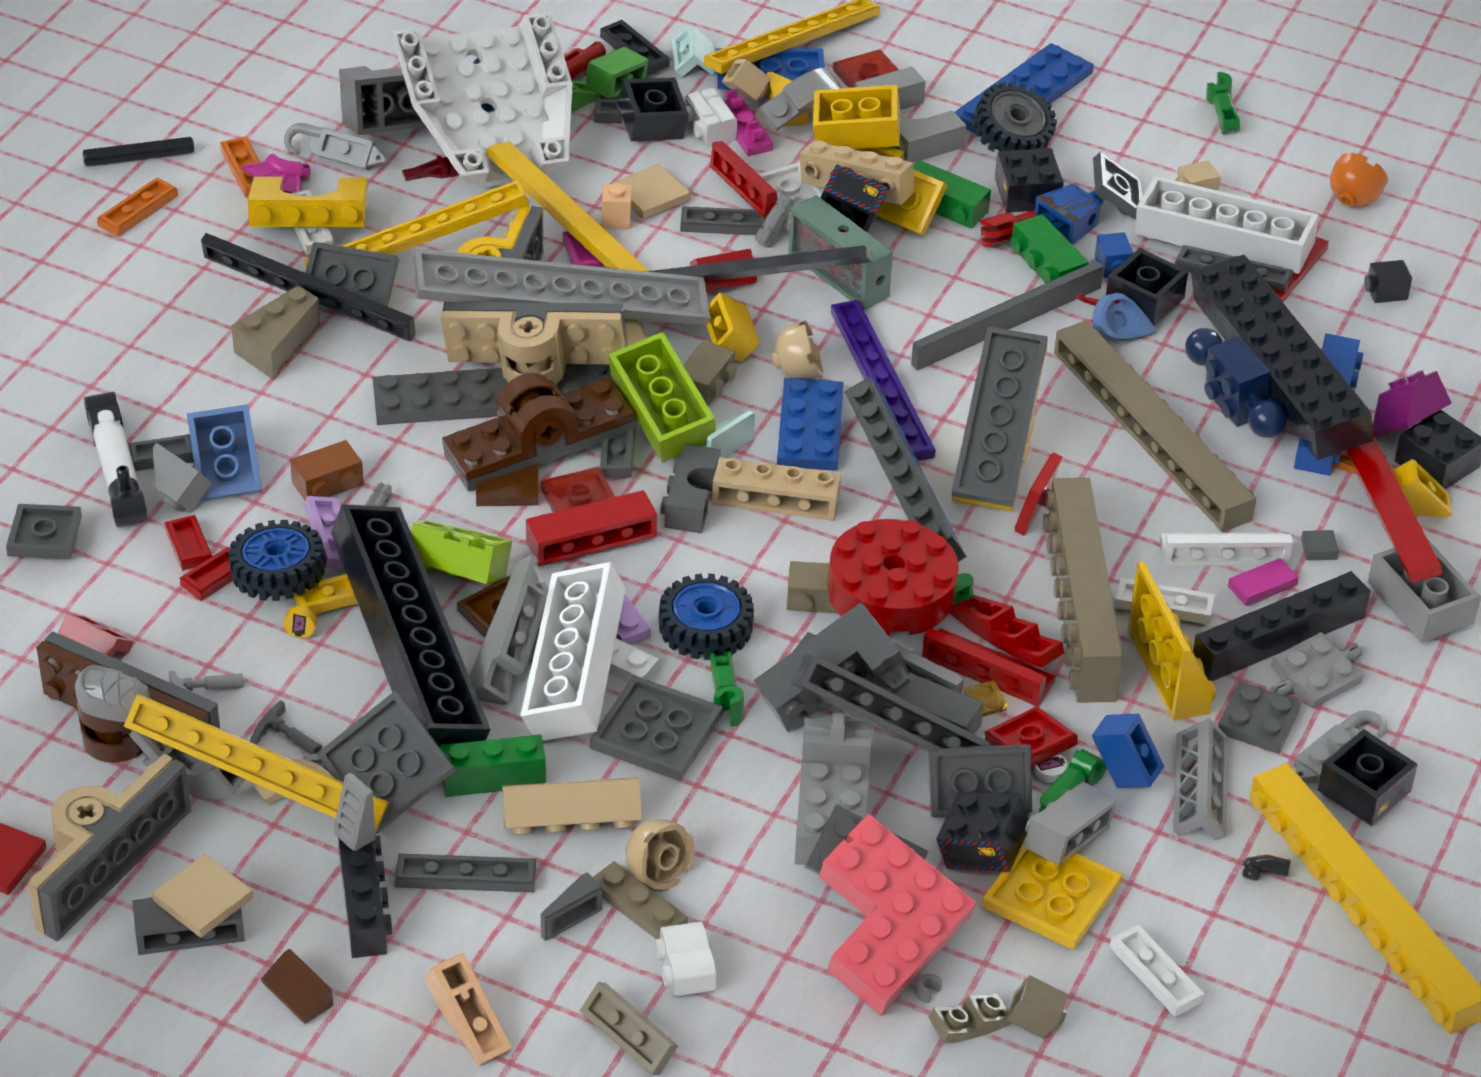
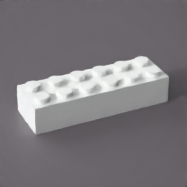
M1155 176L1137 206L1135 234L1145 236L1148 239L1173 243L1177 246L1187 245L1230 256L1245 254L1249 260L1294 270V273L1299 274L1315 243L1319 214Z
M611 562L552 573L521 711V718L531 734H541L542 741L597 732L626 590Z

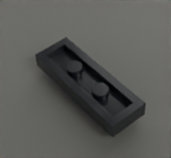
M619 20L600 28V37L614 49L626 47L649 59L647 75L670 66V58L625 21Z

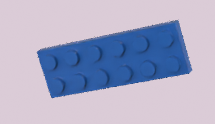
M1050 43L993 85L996 84L998 86L1000 83L1005 82L1008 86L1010 82H1015L1016 87L1019 88L1020 84L1026 85L1027 91H1030L1031 88L1036 90V96L1042 94L1045 97L1043 103L1049 102L1051 104L1091 75L1094 64L1058 45ZM986 90L955 111L956 115L966 124V129L976 134V128H973V114Z

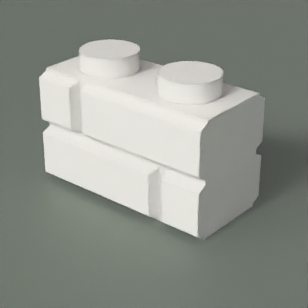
M714 88L702 90L701 93L697 91L686 95L685 105L689 113L687 122H691L693 125L694 134L697 138L701 137L708 147L712 146V142L723 141L726 143L735 141L737 138V119Z

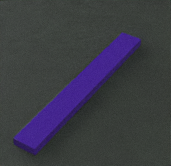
M859 300L831 304V314L863 378L866 379L870 376L886 398L917 461L935 458L936 449Z

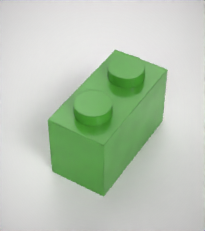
M626 47L601 56L588 63L586 87L609 99L620 95L623 79H646L649 59Z

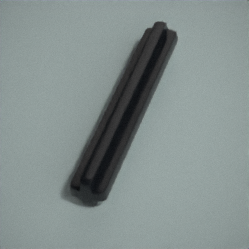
M192 137L85 149L83 150V161L86 166L189 154L194 152V141Z

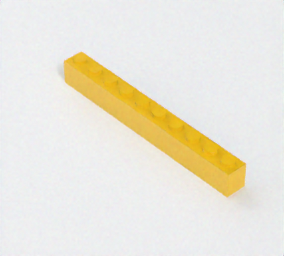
M1285 763L1255 775L1250 792V801L1253 807L1265 816L1272 829L1279 833L1287 842L1292 853L1299 856L1308 867L1311 875L1318 879L1327 889L1331 899L1334 902H1338L1348 914L1350 921L1355 926H1358L1366 935L1371 946L1378 950L1389 962L1393 972L1400 975L1410 987L1412 994L1417 999H1420L1429 1009L1433 1019L1441 1024L1450 1035L1481 1022V985L1290 765Z

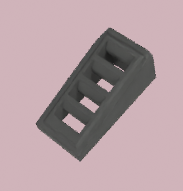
M588 872L581 875L540 914L541 937L544 941L555 937L602 910V886Z

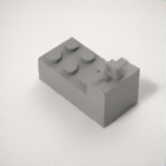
M836 712L832 713V720L805 718L794 864L806 865L836 804L863 818L867 815L872 723L845 721L846 714Z

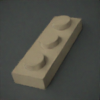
M615 861L593 876L602 886V898L655 939H660L661 927L688 923V916L635 878Z
M598 982L579 1010L652 1075L661 1074L678 1048V1045L607 983Z

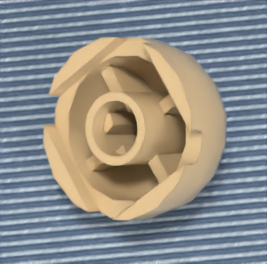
M806 320L786 327L779 334L776 341L777 351L772 352V357L776 368H782L789 378L814 380L823 377V366L817 343L814 344L811 337L808 338V336L813 335V332Z
M653 819L640 824L631 834L625 850L626 863L632 875L655 890H667L676 886L681 880L675 878L680 876L683 870L689 871L695 853L694 839L691 834L686 832L685 827L665 819Z

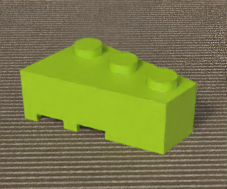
M424 519L413 522L411 534L425 569L434 570L436 568L445 571L446 574L465 577L484 584H493L496 580L506 577L512 546L511 539Z

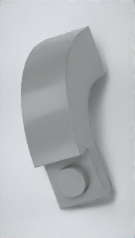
M818 68L784 86L782 92L760 108L776 131H778L800 114L814 107V90L841 89L842 87L828 68Z
M133 730L129 734L147 755L143 761L146 767L155 763L163 754L172 757L173 760L176 759L184 763L187 771L189 794L197 798L219 800L233 796L246 780Z

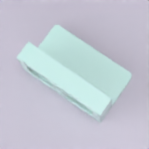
M689 24L671 39L675 72L680 76L686 75L696 65L702 67L710 75L716 73L713 69L703 65L704 56L714 52L713 42L692 24Z
M749 410L737 418L731 416L716 426V431L707 437V445L703 447L721 449V457L725 458L754 440L755 413Z

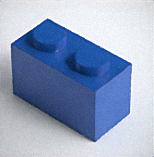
M1139 713L1106 715L1091 735L1117 788L1151 787L1165 767Z

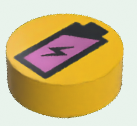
M294 606L287 611L283 626L293 637L308 638L314 633L318 620L316 614L311 609L304 606Z

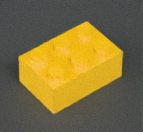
M884 85L814 90L813 130L815 141H824L827 144L839 147L848 146L857 150L900 146L898 86Z

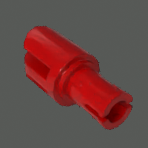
M595 41L583 50L574 48L564 55L572 81L587 73L590 61L606 55L605 46L601 42Z
M1033 211L1017 216L1006 212L981 219L980 223L984 225L981 227V235L985 237L981 239L982 246L991 247L1011 241L1013 224L1037 215Z

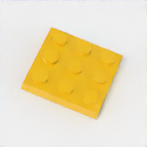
M1024 842L1010 872H1002L984 895L982 908L1071 950H1075L1122 884L1123 874L1077 853L1060 865H1057L1025 848Z

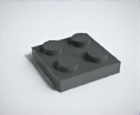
M1100 151L1093 158L1096 194L1102 200H1108L1115 205L1122 214L1129 215L1136 220L1137 206L1143 197L1142 180Z
M18 504L6 545L7 556L71 559L82 518L81 507Z
M1239 681L1220 719L1218 727L1230 738L1280 754L1298 716L1301 702Z

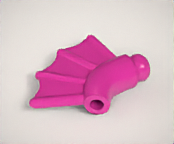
M270 154L263 162L242 166V170L253 177H282L283 192L290 194L302 191L301 178L308 179L311 174L309 164L284 160L275 154Z

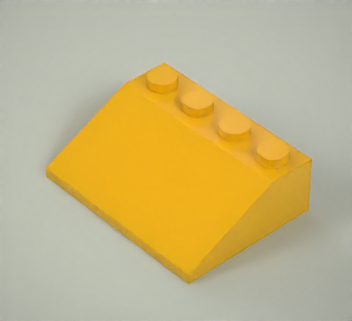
M1137 562L1127 631L1173 721L1210 714L1212 700L1216 697L1215 686L1211 680L1208 681L1201 659L1196 658L1192 650L1190 638L1187 635L1185 636L1180 628L1178 615L1173 614L1145 562Z

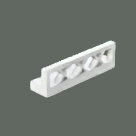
M1161 533L1160 536L1164 566L1264 565L1279 558L1289 565L1293 546L1292 535L1285 533Z

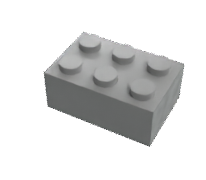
M1429 539L1428 541L1441 565L1442 575L1411 583L1395 549L1391 548L1373 555L1368 583L1421 643L1474 624L1481 599L1476 590Z

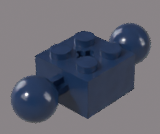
M1200 328L1193 331L1186 340L1185 351L1187 357L1193 363L1206 367L1207 376L1204 389L1207 397L1215 401L1220 407L1222 414L1229 418L1236 427L1248 423L1252 432L1259 437L1273 438L1279 435L1286 426L1287 415L1281 404L1274 400H1269L1271 371L1240 336L1222 342L1219 334L1212 329Z

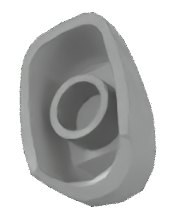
M91 665L84 668L79 673L75 683L76 697L81 710L91 716L106 720L125 722L136 695L141 694L150 698L148 686L140 682L136 677H130L122 671L102 666Z

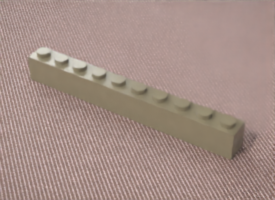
M1087 320L1057 330L1054 354L1221 532L1253 520L1256 497L1253 492L1242 484L1235 473L1230 471L1220 461L1217 454L1213 453L1202 442L1201 438L1185 424L1184 420L1176 415L1166 401L1154 392L1149 383L1144 381L1134 371V368L1118 354L1114 347L1110 346L1098 330H1095Z

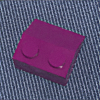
M1420 370L1406 378L1402 376L1389 382L1390 388L1380 393L1372 425L1373 435L1376 438L1408 428L1452 404L1438 372L1434 371L1424 374L1423 370Z

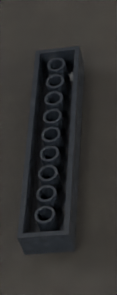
M1245 254L1234 256L1228 260L1191 272L1195 302L1225 341L1240 336L1271 371L1270 400H1274L1283 406L1286 411L1287 422L1316 460L1373 441L1371 411Z
M342 504L331 535L391 691L394 692L396 690L401 694L440 748L441 745L486 740L491 730L401 507Z

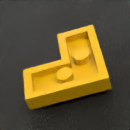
M347 574L322 579L319 583H315L313 589L308 590L305 588V594L298 596L296 593H293L297 606L307 607L315 614L358 604Z

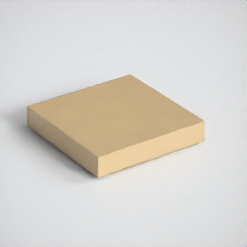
M660 164L613 182V184L631 185V208L643 219L691 200V192Z
M204 854L152 892V898L157 905L201 938L252 900L253 890Z

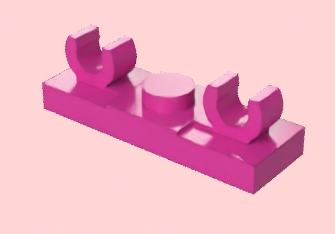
M737 89L726 91V100L724 102L737 119L736 140L746 155L752 156L773 151L772 140L743 98H737Z

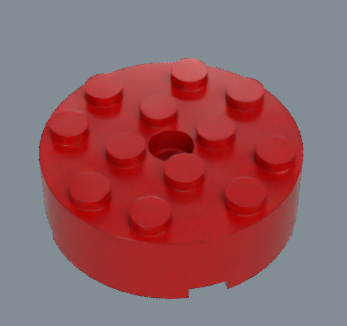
M878 519L862 521L845 531L832 547L827 579L830 594L829 600L840 616H843L862 602L888 636H890V632L908 631L909 635L925 632L929 628H933L941 623L953 607L959 569L956 554L944 537L914 520Z

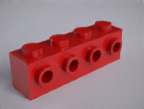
M644 490L526 519V543L531 553L536 556L538 566L657 537V513Z

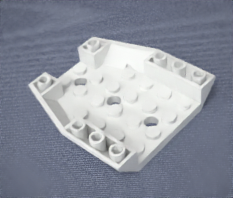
M551 12L524 15L520 26L436 37L422 38L419 28L392 31V38L412 106L463 179L482 188L514 182L486 155L488 146L508 141L519 149L545 175L568 163L572 81ZM474 55L479 58L480 63L473 64L467 60L466 56ZM488 103L494 107L495 111L491 113L486 112L482 109L481 104Z

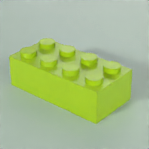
M664 332L608 354L611 377L625 401L634 411L636 420L661 463L675 458L676 455L681 456L684 444L707 445V437L716 431L715 418Z

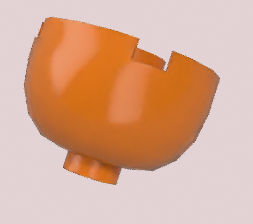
M1344 153L1333 166L1330 175L1331 190L1339 201L1346 206H1367L1380 197L1388 182L1387 174L1383 168L1377 163L1374 167L1367 163L1368 157L1364 155Z

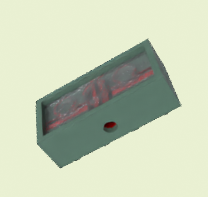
M817 195L790 208L788 254L865 245L872 252L873 262L812 269L811 271L850 301L859 300L864 310L890 297L893 252L888 247L873 238L868 232H865Z

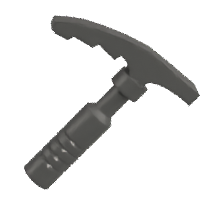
M282 700L277 702L264 715L250 739L251 743L257 745L261 737L266 734V730L272 728L276 732L281 731L284 733L288 740L311 755L316 754L322 749V745L295 727H288L285 725V721L279 718L286 711L285 702Z

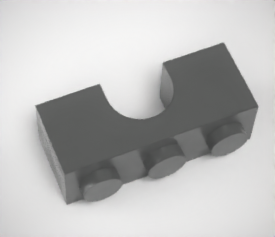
M684 444L681 456L676 455L673 467L675 476H669L667 484V494L669 495L663 496L660 514L665 515V528L702 533L708 514V491L712 492L713 479L718 459L721 457V449Z

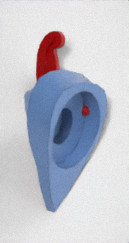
M1080 293L1076 295V298L1081 302L1096 306L1093 312V328L1098 330L1105 340L1124 341L1157 332L1144 312L1133 300L1124 294H1108L1101 297L1100 300L1086 297Z

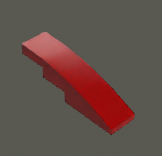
M973 595L969 600L953 604L949 613L973 633L996 648L1035 666L1043 668L1065 654L1061 641L1041 636L1038 624L1016 618L1013 606Z

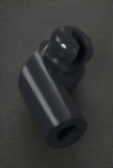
M1268 854L1247 857L1242 864L1244 866L1242 876L1246 879L1257 881L1260 878L1261 871L1288 877L1291 860Z

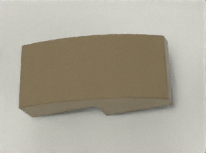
M998 993L968 995L963 1005L933 1007L928 1017L943 1043L977 1038L1002 1029L1012 1023L1006 1020L1008 1010Z

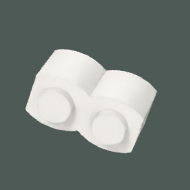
M702 921L661 927L660 939H655V951L657 959L664 960L665 963L662 966V977L665 987L671 986L674 997L716 990L717 973Z

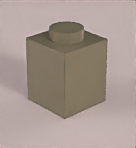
M1029 975L1014 992L1006 1020L1044 1039L1053 1028L1059 1029L1067 1015V1010L1063 1009L1067 994Z

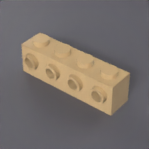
M813 141L800 152L801 183L825 188L835 165L838 164L842 167L851 168L855 173L868 179H874L887 187L888 190L883 198L884 202L902 205L914 193L913 162L904 161L899 157L877 155L871 151L853 150L848 146L830 145L824 141Z
M719 457L713 479L712 504L834 521L840 497L841 473Z
M639 778L502 786L504 828H511L512 834L532 833V827L546 826V832L566 831L567 824H580V830L600 829V822H614V828L634 827V820H642Z

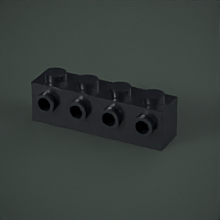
M376 835L375 840L357 851L350 849L338 838L352 958L386 955V935H392L391 915L383 913L384 908H389L387 887L380 888L379 883L385 882L383 861H376V856H382L380 835Z

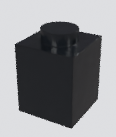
M1404 260L1370 263L1368 275L1364 278L1365 290L1370 292L1375 303L1408 300L1412 276Z

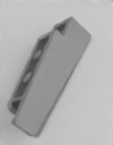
M533 554L516 563L469 675L479 701L502 705L507 704L510 699L513 674L518 676L526 670L548 594L546 582L540 583L534 566L537 558Z

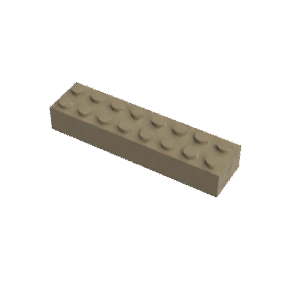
M1053 478L1051 491H1046V509L1049 510V513L1043 515L1044 533H1049L1047 535L1046 548L1047 554H1052L1053 556L1050 558L1051 576H1056V579H1054V597L1060 598L1057 605L1058 620H1063L1064 622L1061 626L1062 643H1067L1068 646L1065 648L1066 666H1071V670H1069L1070 690L1075 689L1077 703L1116 702L1123 655L1090 478Z

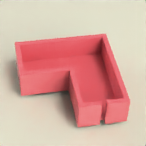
M868 813L848 834L847 841L843 840L823 861L819 878L867 917L831 956L827 971L882 1016L972 916L977 902Z

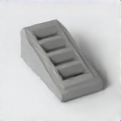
M350 772L345 775L335 820V835L350 849L357 851L375 840L373 791Z

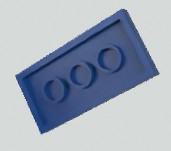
M790 48L752 62L753 65L766 75L767 72H774L792 81L812 70L825 68L823 48ZM717 72V89L731 90L722 83L727 72L723 74Z
M784 378L777 465L838 471L844 382Z

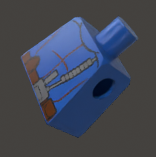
M1070 184L1037 196L1035 214L1037 216L1043 214L1073 245L1097 226L1100 208L1104 200L1096 194L1095 190L1087 193L1076 184Z

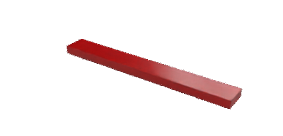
M1374 435L1372 442L1346 450L1410 582L1415 583L1442 575L1441 565Z

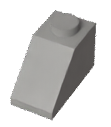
M156 443L153 447L155 487L165 495L162 501L176 511L181 506L191 513L213 483L198 470Z

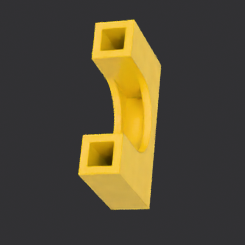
M254 177L248 197L249 227H365L368 209V177H339L338 186L334 191L317 196H297L283 192L282 177Z

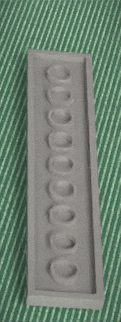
M415 249L413 256L417 299L446 302L623 304L625 319L706 326L711 319L704 277Z

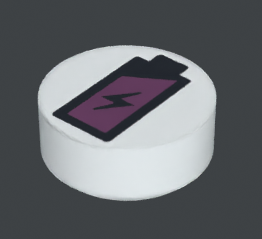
M1061 754L1055 755L1035 765L1033 773L1038 780L1053 784L1067 769V760Z

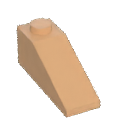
M464 952L433 966L423 978L439 1010L479 1065L512 1049Z

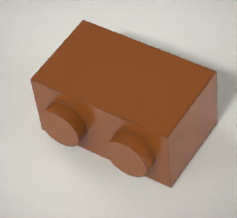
M347 440L290 459L292 483L305 501L307 496L330 497L364 485L362 460Z

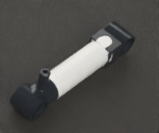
M113 391L85 396L84 404L93 443L97 448L115 525L120 527L147 522L148 516L143 492L140 491L116 394Z

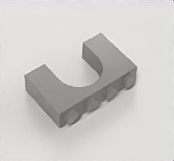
M911 66L856 82L855 87L897 85L901 110L924 103L926 81ZM953 110L923 119H911L900 116V146H892V148L904 151V161L913 163L965 147L966 124Z

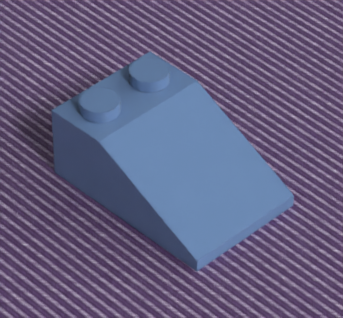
M249 405L187 413L195 469L213 483L200 501L262 492Z

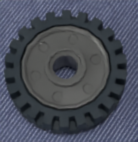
M1005 82L1000 83L998 86L995 84L990 89H987L979 100L973 114V128H976L975 133L977 137L982 136L980 141L983 145L990 144L988 149L992 152L995 149L1001 152L1046 148L1054 135L1057 125V119H1054L1056 116L1055 111L1051 110L1052 105L1049 102L1043 103L1045 97L1042 94L1036 96V90L1033 88L1027 91L1026 85L1020 84L1019 88H1017L1015 82H1010L1008 86Z

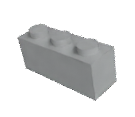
M1085 782L1080 783L1072 790H1067L1057 801L1050 802L1039 814H1034L1030 817L1025 827L1027 837L1024 847L1060 865L1110 827L1117 799Z

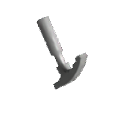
M169 671V682L190 692L193 688L201 687L205 689L244 686L242 673L205 676L203 679L192 680V678L180 679L175 671Z

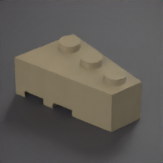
M298 285L231 325L234 353L274 380L278 375V369L284 362L289 363L292 359V353L298 346L302 347L320 327L319 298Z

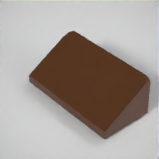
M287 949L261 978V982L304 1024L333 1006L332 989L291 949Z

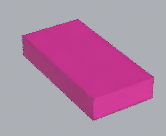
M568 231L563 232V242L571 264L603 267V264Z
M1279 558L1229 578L1228 587L1247 606L1298 585L1299 577Z

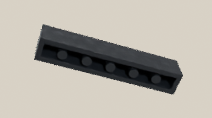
M1350 571L1196 634L1193 652L1196 658L1201 659L1208 681H1215L1282 653L1320 632L1325 635L1365 618L1371 590Z

